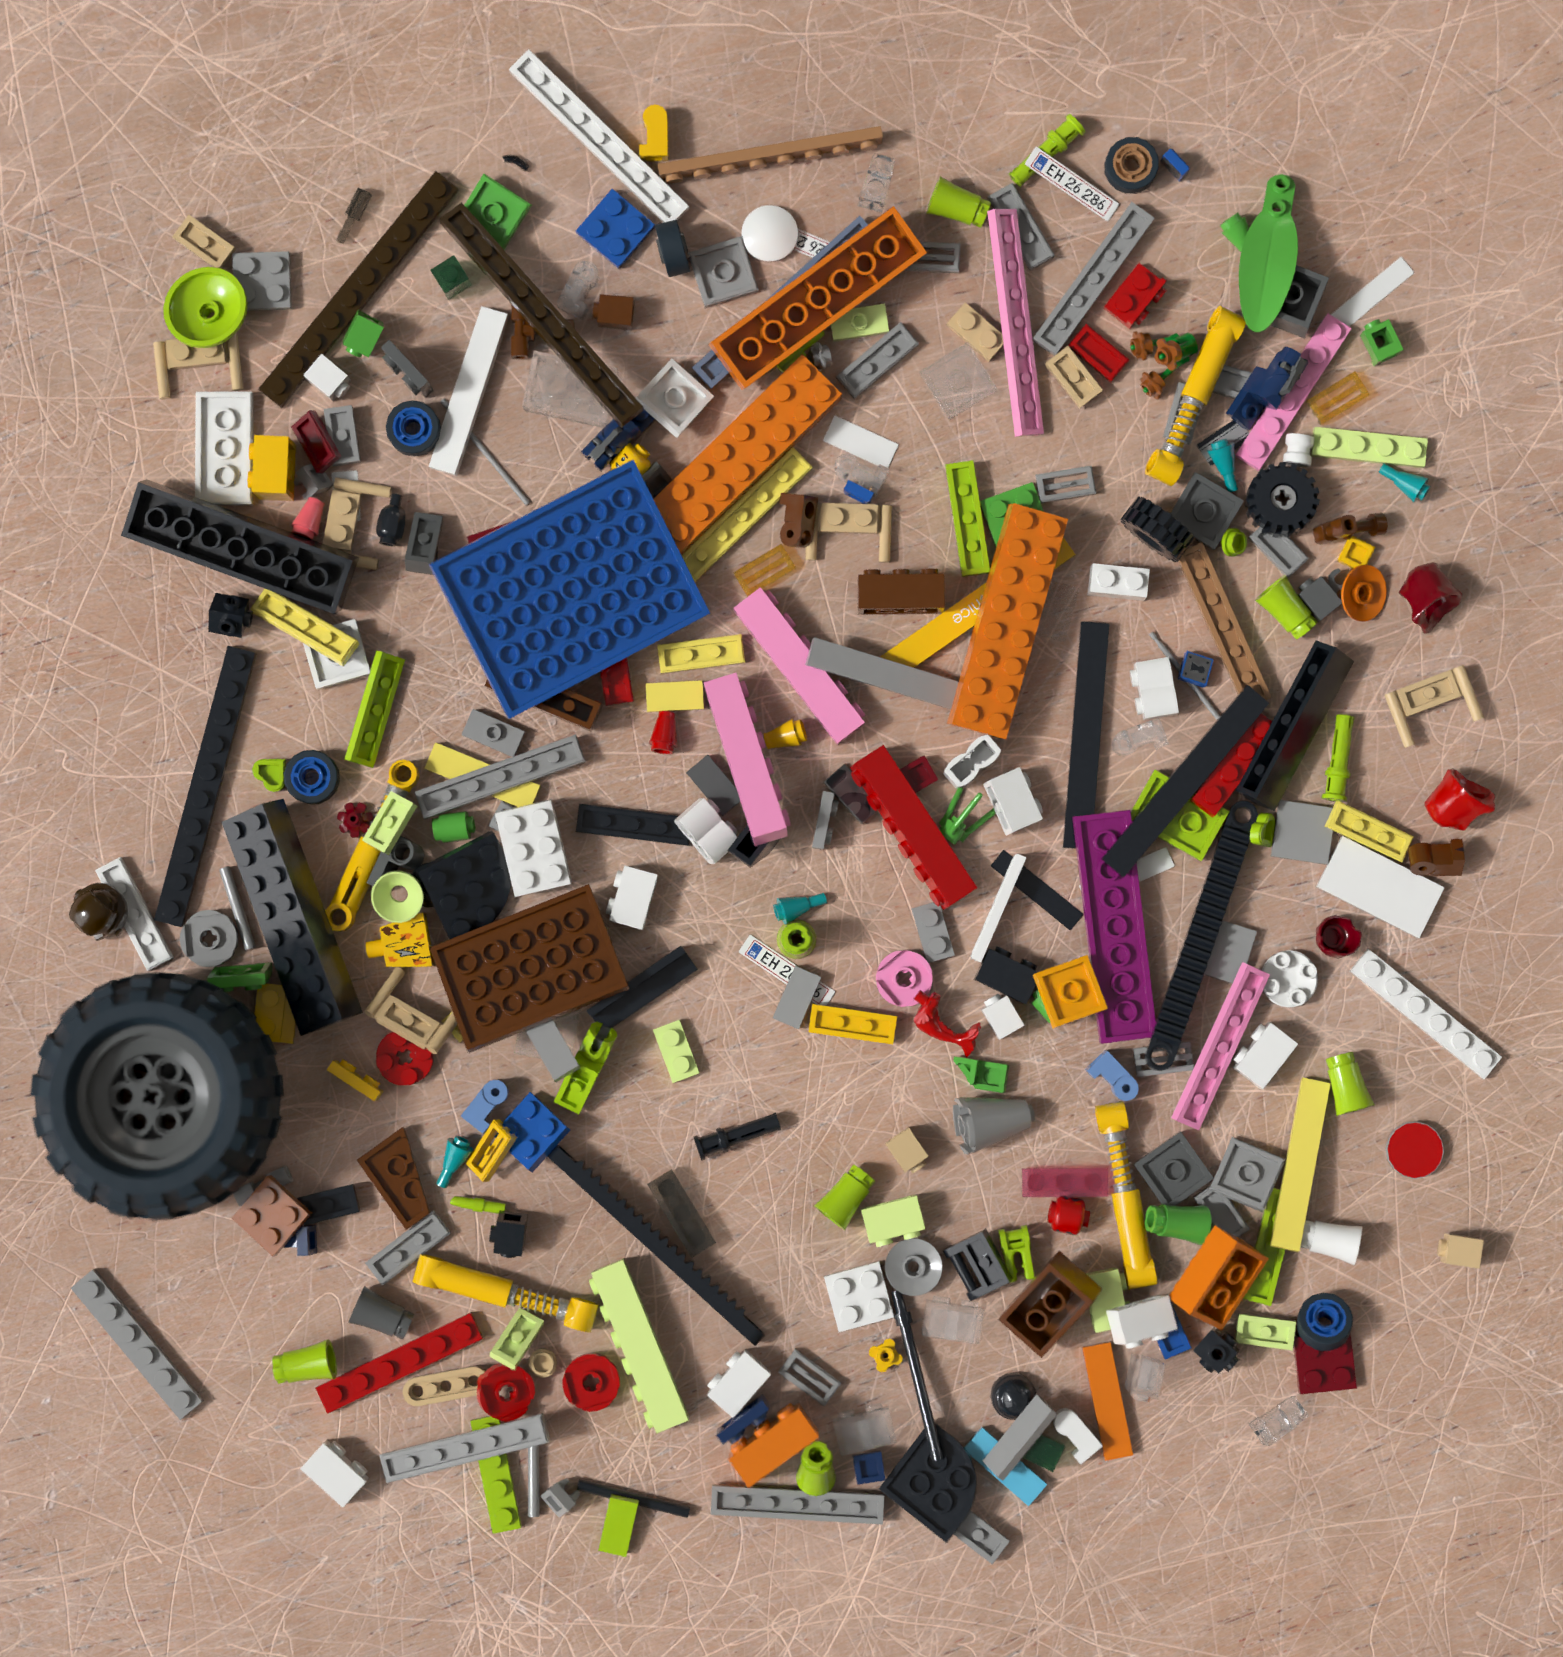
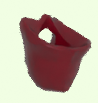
M1435 562L1423 564L1412 569L1399 591V594L1407 599L1411 606L1412 621L1422 628L1424 634H1428L1445 614L1456 608L1461 603L1463 596Z

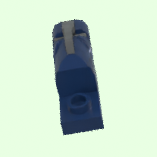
M1283 347L1275 355L1267 369L1258 366L1254 368L1226 414L1239 426L1250 430L1264 407L1274 410L1278 409L1287 393L1291 392L1293 386L1300 379V375L1309 363L1308 360L1300 357L1301 354L1298 351L1289 347Z
M645 409L622 428L612 419L587 444L581 453L588 461L592 458L595 461V467L602 472L626 445L633 444L656 419Z

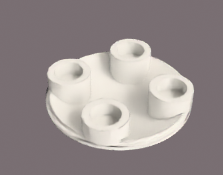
M767 205L753 210L747 216L742 226V238L745 248L752 257L762 261H777L792 253L798 239V228L792 215L785 209Z
M1292 950L1278 952L1271 956L1262 968V971L1270 974L1263 992L1269 1000L1279 1006H1300L1313 996L1317 988L1318 974L1316 967L1307 956L1300 952Z

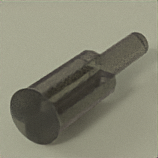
M357 188L345 212L348 217L336 239L340 244L345 242L355 220L360 221L372 197V194L368 191Z

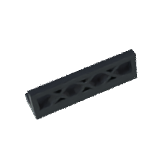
M679 946L628 981L630 989L603 999L586 1011L595 1022L603 1023L602 1025L611 1029L698 969L684 948Z

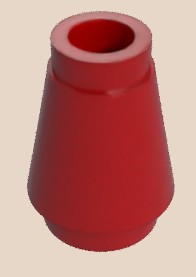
M659 711L649 741L652 752L667 755L673 754L674 748L677 747L675 713Z

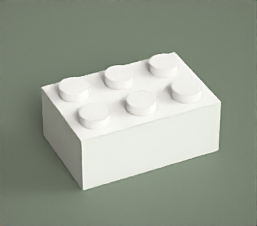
M552 799L495 813L515 897L571 884L570 871Z

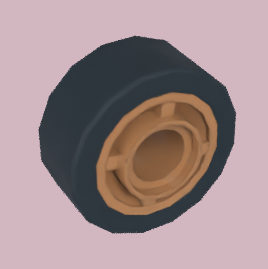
M1126 137L1117 141L1110 148L1104 162V173L1109 184L1125 194H1136L1146 190L1153 183L1159 169V157L1155 148L1148 141L1139 137ZM1134 160L1138 163L1139 169L1130 171L1125 167L1124 162Z

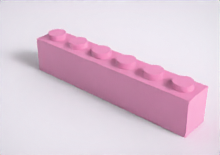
M760 587L733 608L734 612L838 745L865 724L862 718L866 715L856 702L851 705L846 699L845 695L848 692L839 680L833 682L827 674L828 672L805 665L811 643L804 635L799 637L795 633L793 628L796 624L786 612L782 615L775 607L779 602L770 590L764 592Z
M737 673L704 682L706 696L754 845L758 846L787 837V827L791 826L787 810H781L778 803L779 800H782L781 791L778 783L772 784L770 775L774 774L770 758L764 759L761 750L766 748L761 731L755 732L753 723L757 722L753 706L747 707L745 698L749 697L745 681L739 682Z

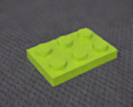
M1157 770L1152 772L1131 810L1132 821L1169 777ZM1195 792L1158 838L1193 858L1202 861L1230 811L1221 807L1212 818L1190 801L1196 794Z

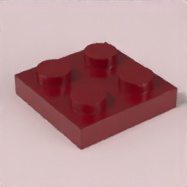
M1351 1333L1343 1345L1330 1351L1315 1350L1306 1345L1300 1336H1294L1293 1349L1298 1393L1300 1395L1357 1389Z

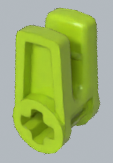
M1022 1225L1021 1229L1010 1231L999 1229L1002 1255H1004L1005 1265L1013 1278L1010 1283L1017 1281L1016 1273L1018 1271L1015 1268L1013 1257L1016 1252L1021 1253V1266L1023 1267L1025 1278L1028 1280L1033 1279L1034 1272L1027 1225Z

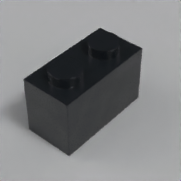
M996 946L995 950L988 949L973 980L1023 1004H1027L1036 986L1033 974L1038 973L1035 971L1037 965L1025 959H1022L1020 963L1010 959L1012 953Z

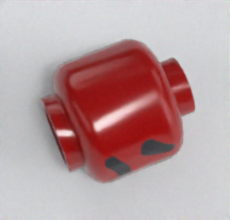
M1060 1195L1056 1201L1051 1200L1047 1223H1051L1052 1230L1055 1232L1075 1236L1081 1232L1082 1227H1088L1090 1211L1085 1210L1084 1200Z

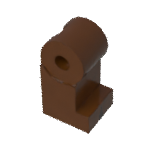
M781 493L780 504L786 505L785 523L780 530V539L786 546L805 548L809 546L813 539L818 497Z
M1451 839L1450 844L1421 842L1409 847L1410 870L1413 874L1420 876H1462L1465 863L1463 839Z

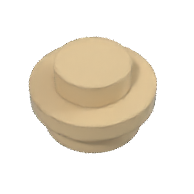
M538 1349L531 1354L528 1366L532 1374L545 1378L552 1375L556 1370L557 1359L552 1351Z

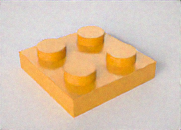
M1088 955L1033 974L1053 1029L1108 1009Z

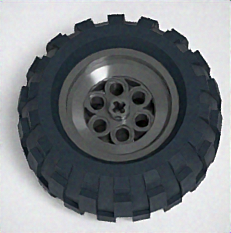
M152 972L134 974L133 976L118 980L113 979L94 988L92 993L82 1000L75 1001L60 1016L61 1022L53 1033L47 1034L38 1053V1056H41V1061L37 1074H32L30 1096H35L36 1117H32L37 1138L42 1137L49 1153L46 1159L58 1176L63 1175L73 1185V1192L90 1204L97 1203L107 1208L111 1214L129 1219L170 1220L201 1212L224 1201L237 1192L252 1175L256 1174L267 1158L266 1153L272 1140L278 1134L282 1119L279 1114L281 1096H284L283 1075H279L275 1059L277 1052L269 1034L265 1035L256 1022V1016L242 1002H238L224 992L223 988L217 987L206 980L192 978L184 974ZM138 1063H143L147 1066L148 1073L144 1079L138 1078L135 1074V1067ZM168 1063L174 1064L177 1068V1074L173 1079H168L164 1074V1067ZM124 1088H128L133 1094L132 1101L129 1104L123 1102ZM182 1088H186L191 1093V1100L186 1105L178 1100V1093ZM149 1090L151 1092H158L159 1096L155 1098L157 1103L147 1100V1097L150 1096ZM138 1113L143 1114L147 1119V1125L142 1130L134 1124V1118ZM168 1113L176 1118V1125L172 1130L167 1129L163 1124V1118Z

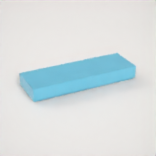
M981 1427L964 1448L970 1456L1029 1506L1047 1486V1483L1021 1460L1004 1481L999 1479L983 1462L998 1440Z

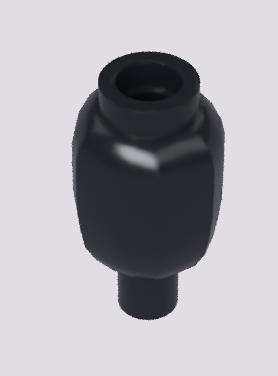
M391 494L390 504L383 507L379 514L376 533L380 537L379 543L382 545L395 547L397 541L403 536L406 515L401 507L402 495Z

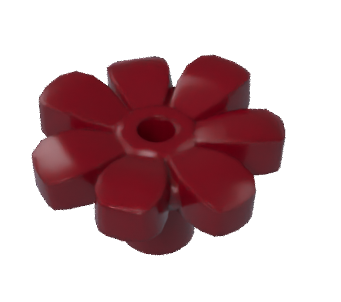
M351 802L345 804L346 812H338L337 819L343 821L339 829L342 833H347L350 830L352 838H359L360 831L364 834L368 831L367 829L370 826L367 822L374 820L373 813H365L367 806L361 802L357 804L356 808Z

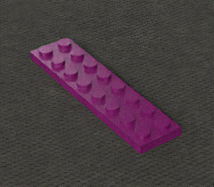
M1130 810L1072 817L1089 960L1108 1008L1096 1013L1099 1043L1151 1038L1156 1020L1137 862L1125 877H1121L1101 860L1103 855L1132 822Z

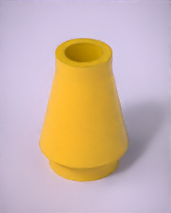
M791 719L763 734L768 750L780 747L801 746L802 742L807 741L806 730L801 719L796 721Z

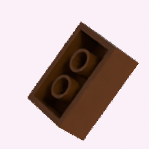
M878 569L864 570V574H858L857 579L858 615L942 614L945 609L944 573L938 574V569H921L920 574H909V569H894L891 574H881V570Z
M1058 1251L1009 1304L998 1320L1042 1358L1090 1307L1103 1288L1061 1251Z

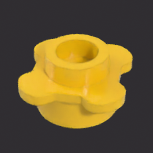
M885 1339L884 1343L872 1346L869 1349V1355L875 1359L877 1363L876 1368L879 1372H886L888 1367L894 1364L899 1365L902 1362V1355L897 1353L894 1347L895 1342L892 1339ZM884 1353H888L887 1358L883 1357Z

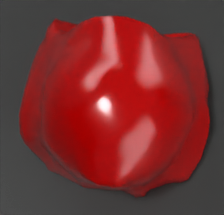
M1453 768L1447 770L1443 780L1424 802L1429 816L1435 823L1441 827L1465 831L1478 816L1493 812L1496 806L1494 803L1495 794L1491 790L1467 780Z

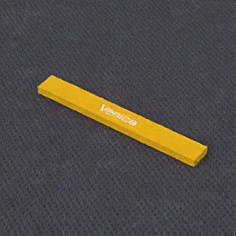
M1064 537L1054 570L1076 555ZM986 583L887 651L880 658L915 668L974 627Z

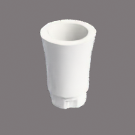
M1305 1220L1300 1248L1309 1249L1311 1252L1324 1254L1355 1265L1360 1246L1362 1226L1339 1225L1317 1220L1314 1223Z

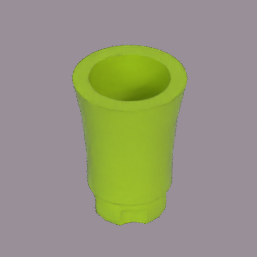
M940 176L931 196L926 214L946 217L967 225L972 223L981 228L986 219L991 201L982 199L980 195L969 192Z
M1286 575L1277 579L1255 599L1287 632H1291L1296 640L1317 624L1316 619L1311 615L1312 612L1295 592Z
M795 919L786 925L783 924L777 934L778 948L789 958H805L815 948L816 933L809 923ZM795 933L800 934L802 937V942L797 945L793 944L791 936Z
M1353 1052L1326 1059L1327 1066L1330 1069L1327 1072L1334 1095L1336 1116L1375 1105L1361 1075L1358 1062H1355Z
M853 1165L848 1173L845 1172L832 1189L814 1207L837 1226L846 1230L854 1213L870 1191L868 1189L872 1187L875 1180L862 1169Z
M329 1339L272 1357L273 1375L278 1384L315 1379H336L337 1376L335 1352Z
M813 1442L812 1445L805 1447L801 1456V1464L796 1473V1481L799 1488L811 1496H821L828 1493L836 1482L832 1453L826 1447V1444L822 1442Z

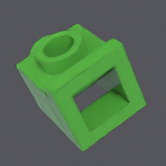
M1377 319L1364 326L1365 331L1361 333L1360 337L1372 359L1373 366L1399 355L1404 350L1389 319L1382 323L1380 319ZM1377 337L1381 338L1383 346H1377L1374 339Z

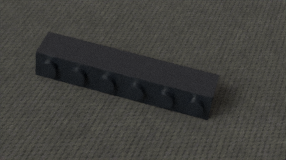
M1315 640L1236 789L1237 792L1257 805L1272 811L1276 810L1354 663L1351 658L1338 648Z

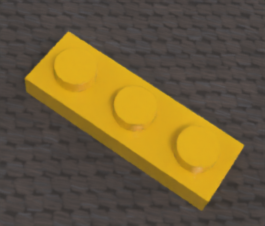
M812 1004L808 1032L893 1045L897 1016Z

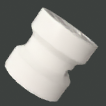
M1287 434L1285 444L1288 446V449L1283 456V462H1286V465L1294 463L1298 465L1297 467H1310L1312 461L1310 449L1314 446V437L1305 434Z

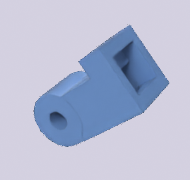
M1104 1050L1084 1069L1094 1079L1101 1075L1110 1084L1114 1096L1120 1100L1129 1101L1138 1094L1139 1087L1136 1080L1107 1050Z
M501 1080L489 1081L469 1104L461 1117L484 1134L490 1126L486 1118L498 1104L507 1100L509 1096L508 1086Z

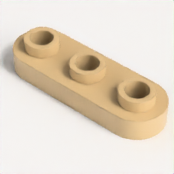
M470 1366L416 1376L405 1383L403 1397L412 1406H423L477 1396L478 1385H472L469 1378L472 1375L479 1377L486 1371L479 1366ZM442 1381H449L451 1389L448 1391L443 1390L441 1387ZM415 1386L423 1388L421 1396L414 1394L413 1388Z

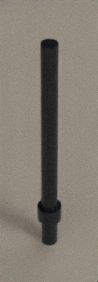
M893 1291L891 1294L896 1310V1315H894L896 1326L900 1327L932 1461L944 1459L910 1324L913 1323L911 1312L907 1311L904 1295L898 1291Z

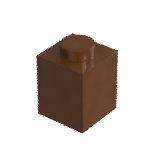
M600 294L599 302H594L592 318L597 319V324L600 328L632 330L634 297Z

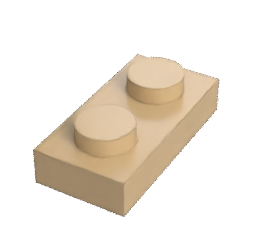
M190 215L186 217L172 236L178 243L215 268L222 269L236 250L234 246Z
M966 302L947 322L946 326L988 362L1004 345L1003 334Z
M1069 346L1045 363V366L1079 409L1103 391Z

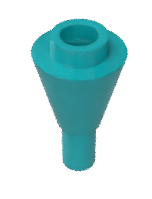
M1227 439L1211 443L1212 448L1207 450L1219 473L1223 475L1227 491L1233 492L1238 490L1234 475V443H1228Z
M1385 463L1378 472L1392 480L1413 503L1417 499L1423 501L1431 487L1427 484L1429 478L1403 471L1399 472Z
M824 893L811 897L777 898V904L773 905L777 920H782L786 925L809 911L810 908L827 904Z
M455 1136V1138L447 1139L443 1170L436 1183L438 1186L447 1188L453 1173L460 1168L474 1151L470 1146L471 1142L466 1138Z

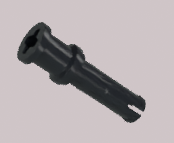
M776 1112L771 1115L727 1130L717 1128L714 1133L702 1137L696 1135L693 1138L700 1159L703 1161L708 1155L720 1151L726 1153L730 1150V1146L781 1130Z

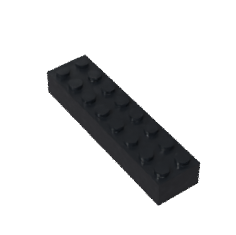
M147 479L137 484L121 536L333 614L342 610L359 557Z
M284 798L262 803L223 821V828L300 1036L322 1030L363 1013Z

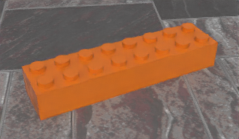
M893 206L708 343V345L740 389L743 390L927 252Z
M803 354L653 499L681 555L842 400V393Z
M1016 503L1008 505L947 724L995 738L1007 739L1068 522L1067 518Z

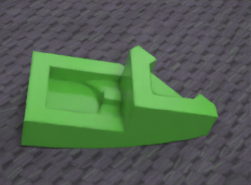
M954 1057L953 1061L975 1089L1005 1093L1009 1065Z

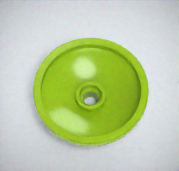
M215 267L197 268L182 275L169 289L163 307L165 323L172 335L187 346L194 348L214 347L229 340L242 326L247 313V296L241 283L228 271ZM215 312L212 318H207L210 313Z

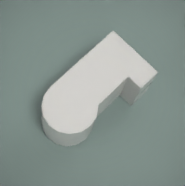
M1061 1408L1056 1412L1057 1415L1053 1419V1425L1060 1434L1067 1436L1077 1447L1072 1452V1455L1082 1464L1098 1451L1102 1444L1073 1410Z

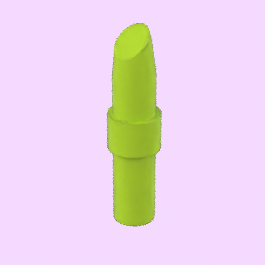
M455 1196L450 1201L451 1205L472 1209L475 1212L481 1213L484 1211L499 1214L500 1210L505 1211L506 1203L487 1201L484 1198Z

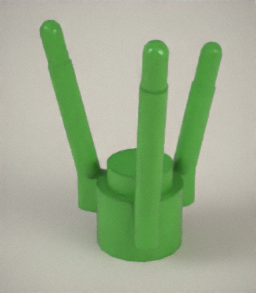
M963 787L957 789L945 815L939 821L941 825L939 830L953 845H956L959 840L964 842L972 832L996 814L994 808L963 831L966 828L963 821L983 796L982 793H978L958 818L953 815L950 819L963 791Z

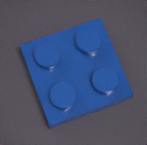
M611 189L577 228L576 234L616 268L620 269L655 228V224L615 190Z
M531 1092L502 1124L503 1127L507 1126L510 1129V1134H515L517 1137L509 1152L532 1173L570 1132V1129Z

